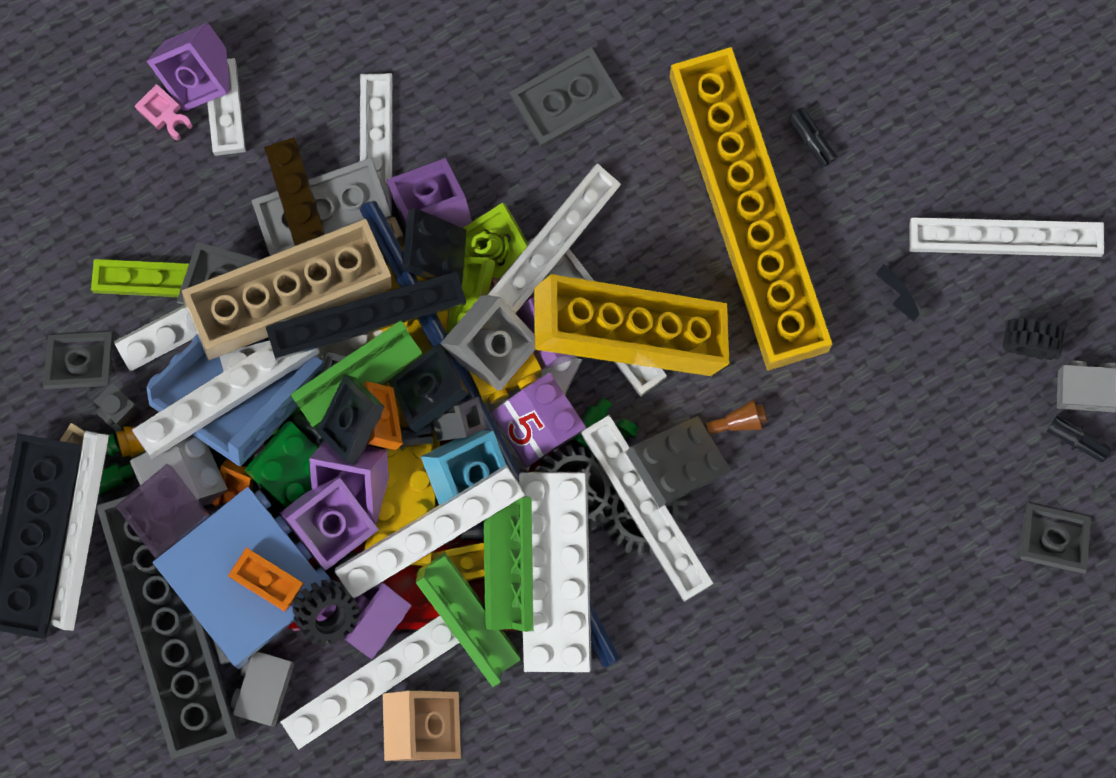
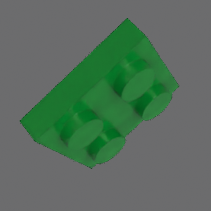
M287 421L244 471L285 509L302 495L312 490L309 458L318 448L292 422Z

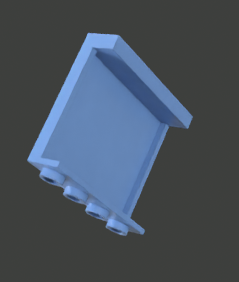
M198 334L194 336L191 344L182 353L179 352L172 358L170 364L160 374H156L150 379L146 387L149 405L158 412H161L223 373L220 357L208 360ZM262 339L250 345L266 342L267 340ZM314 356L300 369L293 370L192 435L238 466H241L299 407L290 394L322 374L324 361Z
M249 487L245 488L152 562L237 669L247 664L250 656L294 622L293 607H298L294 600L285 613L228 577L246 547L303 582L304 586L297 595L299 598H304L301 592L305 588L308 592L312 590L310 584L316 582L318 586H321V580H327L330 584L332 581L322 567L315 571L308 560L313 556L301 541L295 545L287 535L292 530L279 515L274 519L267 509L272 505L261 491L258 490L254 494Z

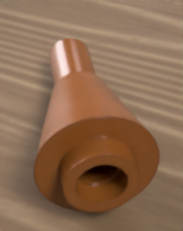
M753 399L727 414L726 417L707 422L706 425L709 435L729 429L730 431L763 430L762 424L767 422V417L763 404L756 405Z

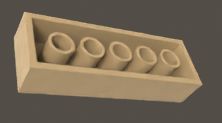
M364 219L194 285L181 292L208 360H212L268 338L267 326L364 299L391 289V274L369 224Z

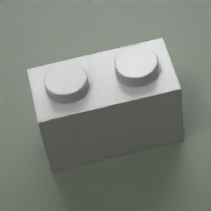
M1069 361L1067 365H1063L1058 370L1057 409L1116 412V364L1102 363L1099 364V367H1088L1087 363L1083 361Z
M255 652L248 658L249 662L242 667L241 676H245L242 688H236L231 708H235L233 715L275 728L295 664L291 661Z

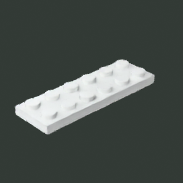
M521 472L519 474V485L523 489L525 496L532 497L534 631H523L524 672H590L592 668L587 472Z

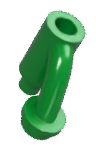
M601 397L595 407L590 405L581 419L586 427L585 429L608 416L606 413L612 405L608 400ZM622 418L620 423L617 422L615 424L624 440L627 437L636 438V432L639 428L634 423ZM581 433L571 439L577 445L584 447L585 450L590 449Z
M111 433L108 437L106 454L108 453L110 457H113L116 452L120 451L115 435ZM118 464L103 469L98 495L126 485V479L136 476L132 465L128 464L120 468Z

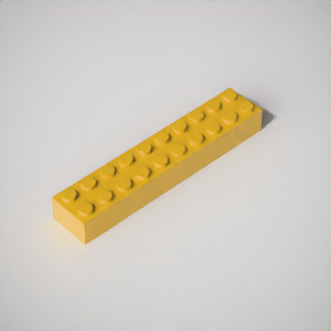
M732 47L671 65L670 80L767 371L828 353L832 346V341Z

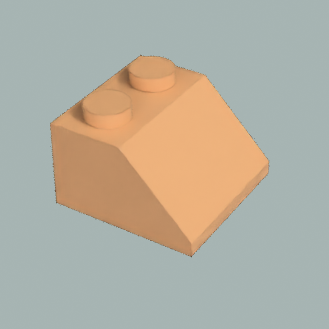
M402 691L383 694L384 761L461 759L459 692Z

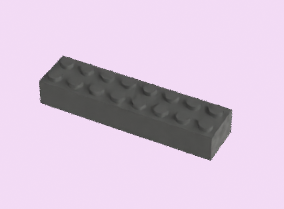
M143 491L96 506L171 760L179 761L240 741V734L210 635L152 563L178 542L174 532V516L156 521Z

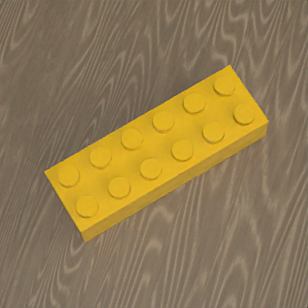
M550 274L534 288L535 350L712 376L729 365L727 303Z

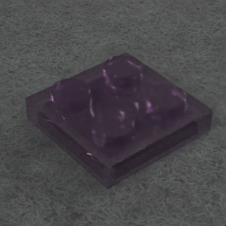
M170 464L164 465L116 505L117 509L155 558L161 556L210 517Z

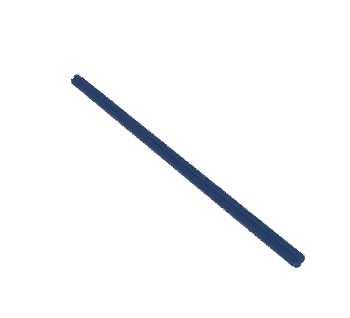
M374 200L362 205L360 212L363 218L367 220L373 236L400 288L418 283L419 280L416 275L402 270L404 252L378 203ZM437 314L417 319L432 348L441 343L447 336ZM450 354L469 393L461 402L473 397H479L487 427L484 430L494 431L504 461L519 483V474L521 472L467 370ZM590 603L591 647L602 667H609L619 660V656Z

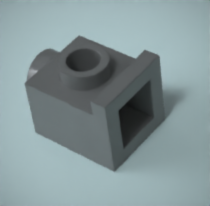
M113 383L94 400L99 406L95 412L115 432L122 431L123 427H126L141 412Z
M473 397L462 403L461 401L457 402L432 421L437 441L466 438L487 428L479 397Z

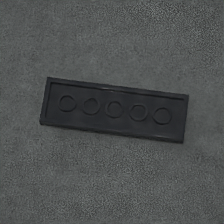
M17 433L0 519L1 632L39 639L47 638L82 445Z

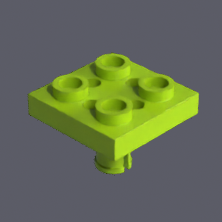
M504 203L499 204L464 227L467 230L465 257H481L482 255V257H489L495 261L492 277L497 279L502 278L529 245L510 210ZM506 235H509L511 237L510 242H508L509 238ZM505 259V264L500 266L498 263H502Z

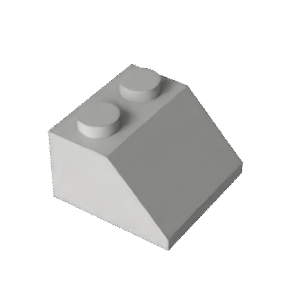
M481 295L440 344L461 366L501 391L534 352L535 335L500 297Z
M190 435L154 459H151L146 452L130 461L156 521L209 505L228 490L209 446L194 435Z

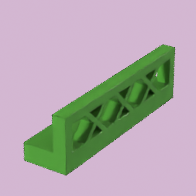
M399 321L290 395L315 430L319 427L344 374L356 377L362 384L368 381L382 385L420 358L423 353L410 336L403 322Z
M523 496L484 520L485 629L487 630L515 629L524 632L534 631L532 497Z
M444 552L432 560L431 563L418 570L416 584L491 686L494 687L501 682L502 672L519 662L521 655L503 630L491 631L485 629V605L447 553Z

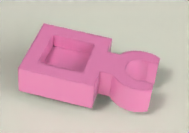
M157 84L135 105L136 110L158 130L166 124L169 134L177 141L181 139L180 135L175 131V127L178 124H185L189 129L193 127L188 117L176 114L181 109L180 105Z

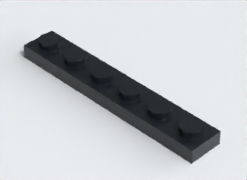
M456 271L267 326L266 331L276 361L392 327L399 321L405 323L466 305V300Z

